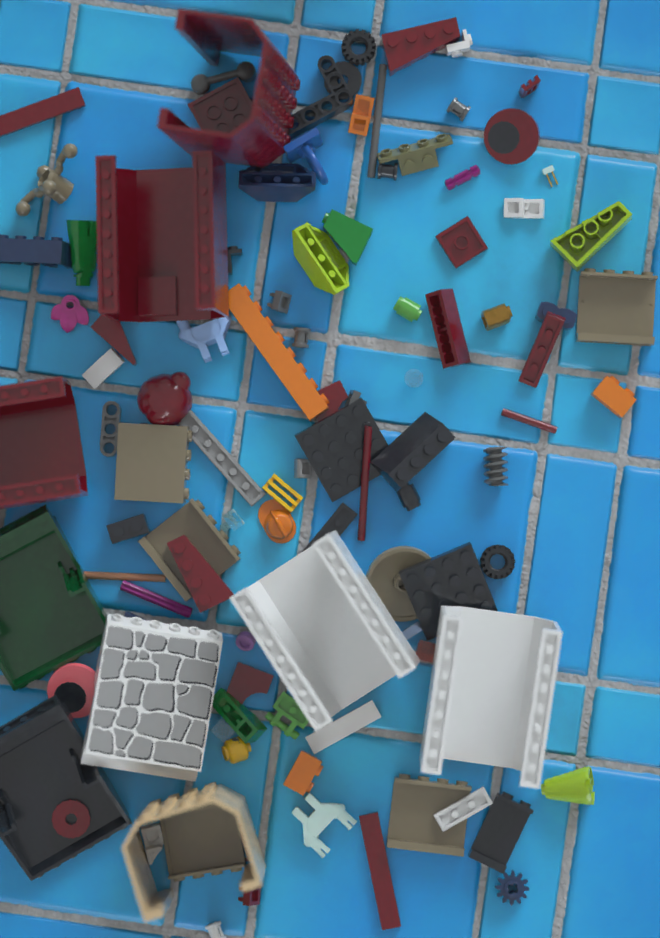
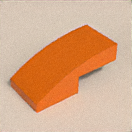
M356 94L348 130L349 133L367 136L375 98Z

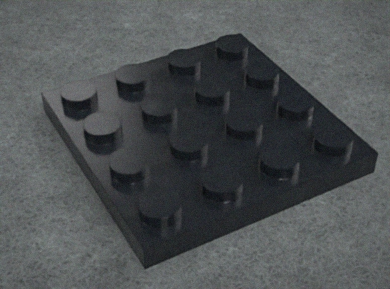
M362 398L294 435L332 502L361 486L365 426H372L370 462L388 446ZM371 463L369 481L381 475Z
M470 542L399 571L427 641L437 637L441 606H463L498 611Z

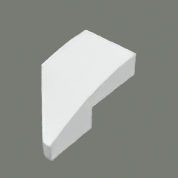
M160 823L141 827L149 865H152L157 854L163 848L164 842Z

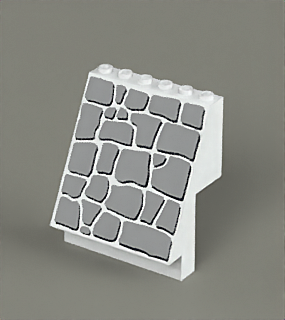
M107 614L95 670L94 696L81 752V764L196 782L197 774L201 772L223 644L222 633L216 630H201L197 627H183L176 623L165 624L157 620L147 621L139 617L129 618L123 617L120 614Z

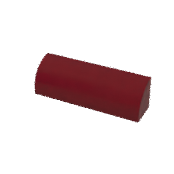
M453 288L441 289L425 294L443 369L471 363Z

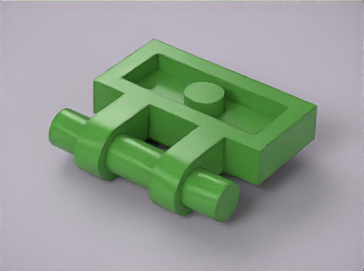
M283 691L272 706L278 711L277 714L273 715L268 712L264 718L270 721L269 724L273 727L277 726L281 729L284 735L296 740L300 734L294 728L298 725L304 729L309 721L295 699ZM282 715L292 721L289 726L280 720Z

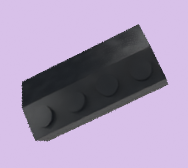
M424 412L370 463L391 487L397 491L405 486L456 437L442 422Z

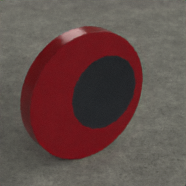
M509 108L497 112L489 119L484 130V143L489 154L504 164H518L526 161L535 153L539 145L540 132L538 125L529 113L521 109Z

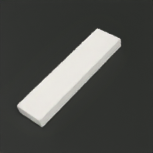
M373 700L305 738L313 753L316 754L382 716Z

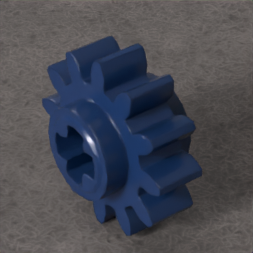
M514 870L511 871L509 876L504 872V879L497 878L501 884L495 885L496 889H500L496 894L497 897L503 895V903L508 899L510 905H513L514 900L521 904L520 897L527 898L524 891L530 890L528 886H524L528 880H521V872L517 876H515ZM515 883V887L517 889L515 891L511 890V892H509L508 885H513Z

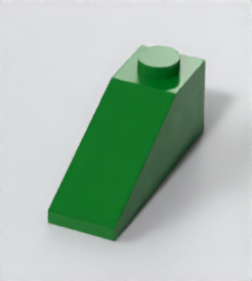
M220 688L214 695L212 706L245 743L256 742L267 730L255 714L223 688Z

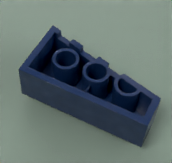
M0 235V263L21 265V262H24L25 265L39 266V263H42L43 266L58 268L59 264L67 267V269H72L70 244L64 242L63 238L51 237V240H45V237L33 236V239H27L26 236L16 235L15 239H12L8 235Z

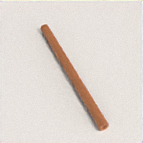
M84 571L87 579L166 582V576L163 574Z

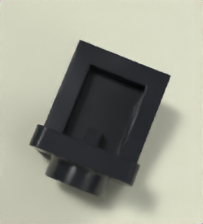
M238 246L227 247L228 275H233L231 256L243 255L242 249H238Z

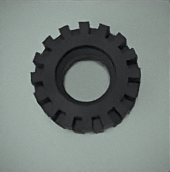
M356 29L354 32L350 31L348 35H345L342 41V55H344L346 61L348 60L349 63L355 64V66L361 64L363 66L373 59L376 43L374 37H371L369 32L366 33L363 29L362 31ZM355 41L365 43L366 51L363 54L357 55L351 50V46Z
M492 545L486 548L480 558V566L483 572L493 579L507 577L515 567L514 554L504 545ZM496 554L502 555L505 559L504 567L498 570L494 569L490 564L491 557Z

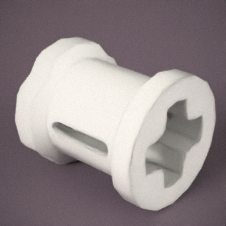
M221 921L205 926V930H208L210 938H227L222 932Z

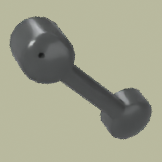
M244 61L237 66L236 70L211 77L197 74L191 81V87L196 94L202 95L208 92L210 84L239 77L243 82H251L256 78L257 72L251 62Z

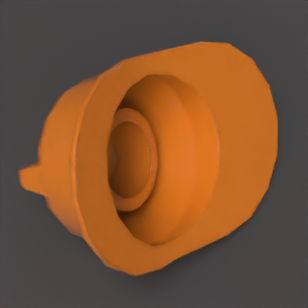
M273 499L265 501L261 505L258 517L267 536L276 543L283 544L289 542L296 533V524L290 512Z

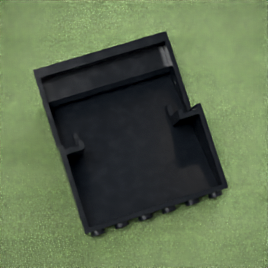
M57 695L0 726V838L31 881L43 876L53 868L59 867L65 861L75 858L79 853L92 848L95 844L108 839L112 834L132 824L127 809L103 768L81 764V752L85 737L65 702L61 703ZM70 799L79 800L89 809L90 825L80 837L65 838L54 829L52 824L53 811L62 801ZM68 814L66 821L73 824L77 821V818L74 814Z

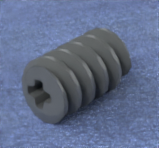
M489 447L483 450L484 453L489 454L483 458V460L489 462L484 465V468L489 469V471L484 472V475L489 477V479L484 480V483L489 486H508L507 483L503 482V480L508 479V476L502 474L508 471L507 468L502 467V465L508 463V461L502 459V457L508 455L502 452L507 447Z

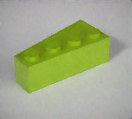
M618 201L590 219L581 222L576 227L567 230L557 238H553L550 240V246L577 272L632 220V213Z

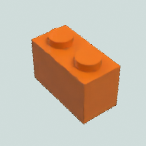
M605 376L590 395L617 417L622 418L637 400L634 398L635 394L630 389L625 388L624 390L619 386L620 382L615 377Z
M301 750L283 785L303 796L305 792L309 793L314 785L311 782L315 775L319 776L324 767L321 765L322 760Z

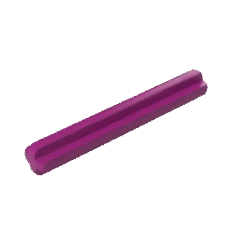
M126 580L120 586L122 591L187 618L192 614V608Z

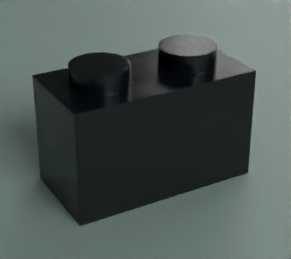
M145 514L106 525L112 544L150 533Z

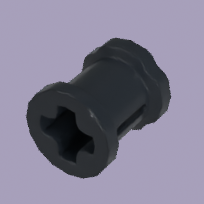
M379 163L377 179L393 178L396 181L398 163L394 165Z

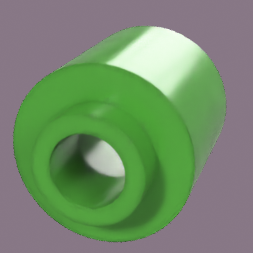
M402 296L399 297L393 310L397 311L396 314L410 322L413 319L417 321L422 313V310H420L421 305Z

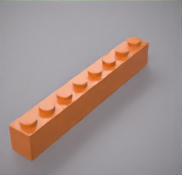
M238 283L228 290L229 310L310 422L329 409L327 404L330 402L323 393L320 395L317 392L316 388H318V385L313 378H307L305 375L307 370L301 362L297 364L294 360L296 355L290 347L286 349L282 343L285 340L279 331L277 333L273 331L271 327L274 324L268 316L263 317L260 312L263 309L257 301L253 302L249 296L252 294L246 285L242 287Z

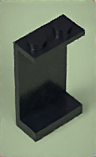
M504 791L502 794L497 792L493 804L468 853V857L503 874L530 814L534 812L530 808L531 804L523 800L517 802L513 800V795Z

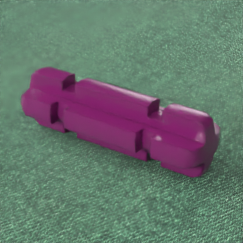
M474 165L469 168L470 170L466 169L455 175L454 178L445 180L446 188L451 190L456 185L459 186L469 181L472 177L480 175L479 167Z

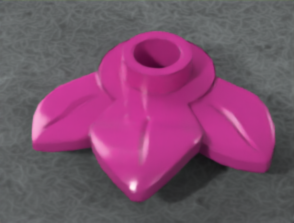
M74 295L65 296L61 303L55 305L51 311V319L60 320V325L66 333L72 331L77 323L88 325V311L80 305L79 299ZM67 302H73L74 307L69 308Z

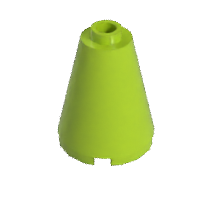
M590 766L545 779L544 783L541 784L542 795H545L546 799L594 805L595 791L593 792L594 779Z

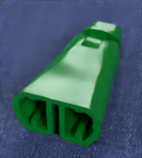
M66 220L72 269L76 273L73 276L76 277V286H90V277H93L97 263V221Z

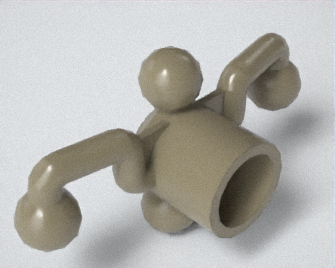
M69 143L63 147L56 160L54 170H51L46 165H42L37 169V176L39 178L38 188L31 190L16 205V213L19 216H27L30 213L31 207L28 203L35 197L41 198L46 194L59 204L68 199L73 191L74 184L63 177L61 173L63 172V163L66 158H74L78 153V149L74 144Z

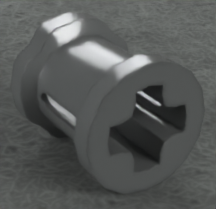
M455 97L446 111L448 113L452 112L463 121L471 107L465 106Z
M294 327L295 338L292 347L309 348L307 342L308 333L311 329Z

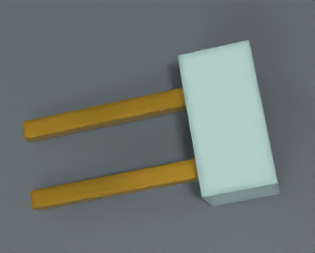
M553 165L548 166V167H546V168H544V169L541 170L542 173H543V175L546 174L547 179H548V181H549L551 187H553V186H552V183H551V181H550V179H549V177H548V173H550V172L552 173V175H553V177H554V180H555L556 184L558 185V182H557V180H556V178H555V175H554V173H553V171H554Z

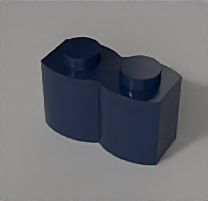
M541 302L535 315L539 322L543 323L546 313L549 311L565 318L561 330H571L577 318V314L574 311L566 308L559 309L550 302Z

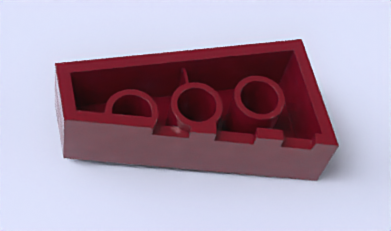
M456 17L382 34L381 42L389 75L391 76L434 52L446 48L448 44L459 41L460 32Z
M182 535L167 543L200 613L235 595L186 535Z

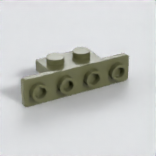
M439 134L429 140L421 139L417 143L402 144L399 148L392 150L384 149L377 153V159L380 164L398 159L401 175L405 176L438 167L435 149L451 145L453 140L450 134Z

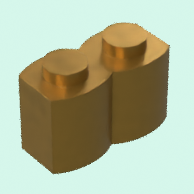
M504 303L484 310L481 313L486 331L508 324L511 317H513L510 307L505 306Z

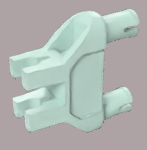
M309 792L305 800L315 810L307 816L296 806L291 813L303 824L304 845L313 848L321 858H324L326 854L321 849L327 854L331 849L319 839V834L333 819H338L348 830L352 828L349 822L355 825L357 820L345 810L344 804L321 803Z

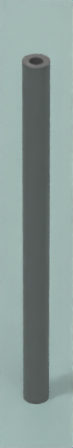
M380 64L368 178H375L387 72L386 64Z

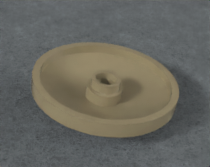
M397 546L382 552L374 559L366 573V578L394 621L405 622L418 619L399 574L401 570L432 558L425 551L416 547Z

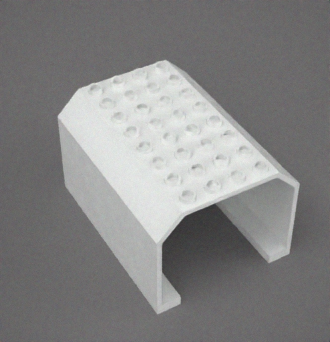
M336 530L316 541L311 547L254 584L230 597L235 608L315 732L333 721L331 717L395 675L398 678L406 675L415 669L420 662V659Z
M441 606L419 756L422 773L441 775L443 759L513 768L521 771L520 786L540 789L562 639V630L557 622L535 616L478 608Z

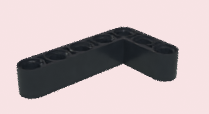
M322 56L318 60V68L332 94L291 115V117H294V122L298 123L296 129H289L288 136L291 139L348 110L353 105L352 93L334 59L330 56ZM325 63L332 64L328 70H324L322 66ZM337 78L341 82L338 86H332L331 81ZM343 95L349 96V100L345 103L340 102V97ZM325 105H332V109L330 111H323V107ZM308 114H315V118L313 120H306V116Z

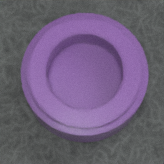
M248 631L240 632L236 638L237 647L243 651L252 650L256 643L254 635Z

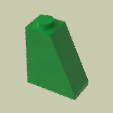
M333 209L330 213L326 212L322 223H324L323 229L354 265H357L373 229Z

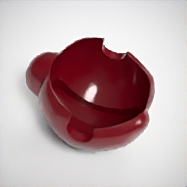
M175 372L171 375L160 374L142 384L138 392L137 404L139 410L147 417L151 424L176 426L189 413L193 402L192 394L189 390L191 385L189 376L184 372Z

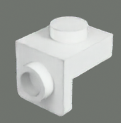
M466 29L462 30L461 33L463 41L446 45L447 56L452 55V58L459 57L464 52L470 50V45H473L471 34H467Z

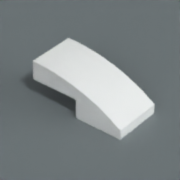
M504 198V218L544 219V199Z
M110 348L82 376L96 389L125 361L113 348Z

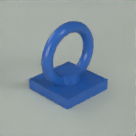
M315 127L283 146L289 163H293L300 158L306 159L312 171L316 173L319 182L326 185L328 184L327 175L314 154L316 148L323 145L321 135Z

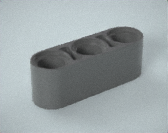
M114 401L106 402L102 410L100 451L107 457H114L117 454L118 423H121V407ZM110 405L117 407L116 414L109 415L107 413ZM114 424L116 427L115 432L110 435L107 434V425ZM108 443L114 445V451L110 454H107L104 450L105 445Z

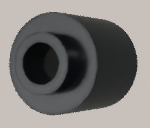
M407 483L396 491L403 508L406 507L407 511L421 505V499L414 484L409 485Z

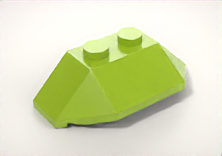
M308 222L295 228L292 231L294 256L314 286L333 295L350 286L349 265L329 235L311 226Z

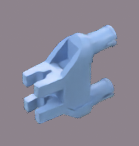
M231 315L211 320L194 328L190 327L188 321H176L180 330L178 336L183 342L199 349L205 363L210 362L212 358L207 348L210 345L217 343L222 356L230 354L225 338L231 324Z

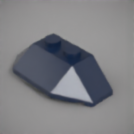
M270 163L265 168L250 166L245 170L239 171L238 188L257 201L297 202L313 192L316 186V173L297 163Z

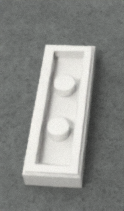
M483 786L433 815L444 832L492 805L493 802Z

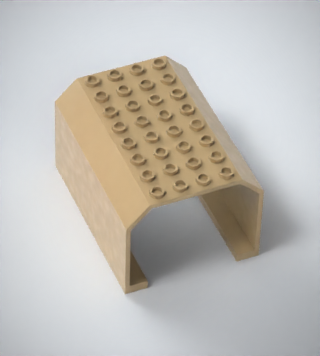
M216 782L206 784L201 790H198L196 787L187 790L182 796L176 793L168 796L167 800L161 802V799L149 802L134 823L122 846L144 923L164 917L174 897L173 888L157 892L139 833L144 823L212 802L236 814L250 863L245 865L240 882L241 890L245 892L262 886L266 863L244 795L223 784L217 785Z

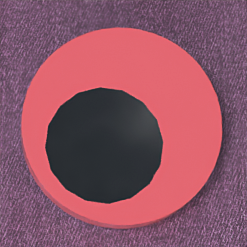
M68 663L59 667L52 674L48 682V699L57 695L61 703L65 702L73 718L88 716L94 696L95 671L89 666L80 663Z

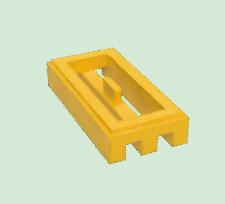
M275 473L262 487L268 495L290 513L303 499L301 495ZM273 480H275L276 482H278L283 488H285L289 493H291L297 500L295 501L294 499H292V498H291L288 494H286L281 488H279L275 483H273ZM270 485L271 487H273L277 492H279L293 505L290 507L275 493H273L268 488V486Z

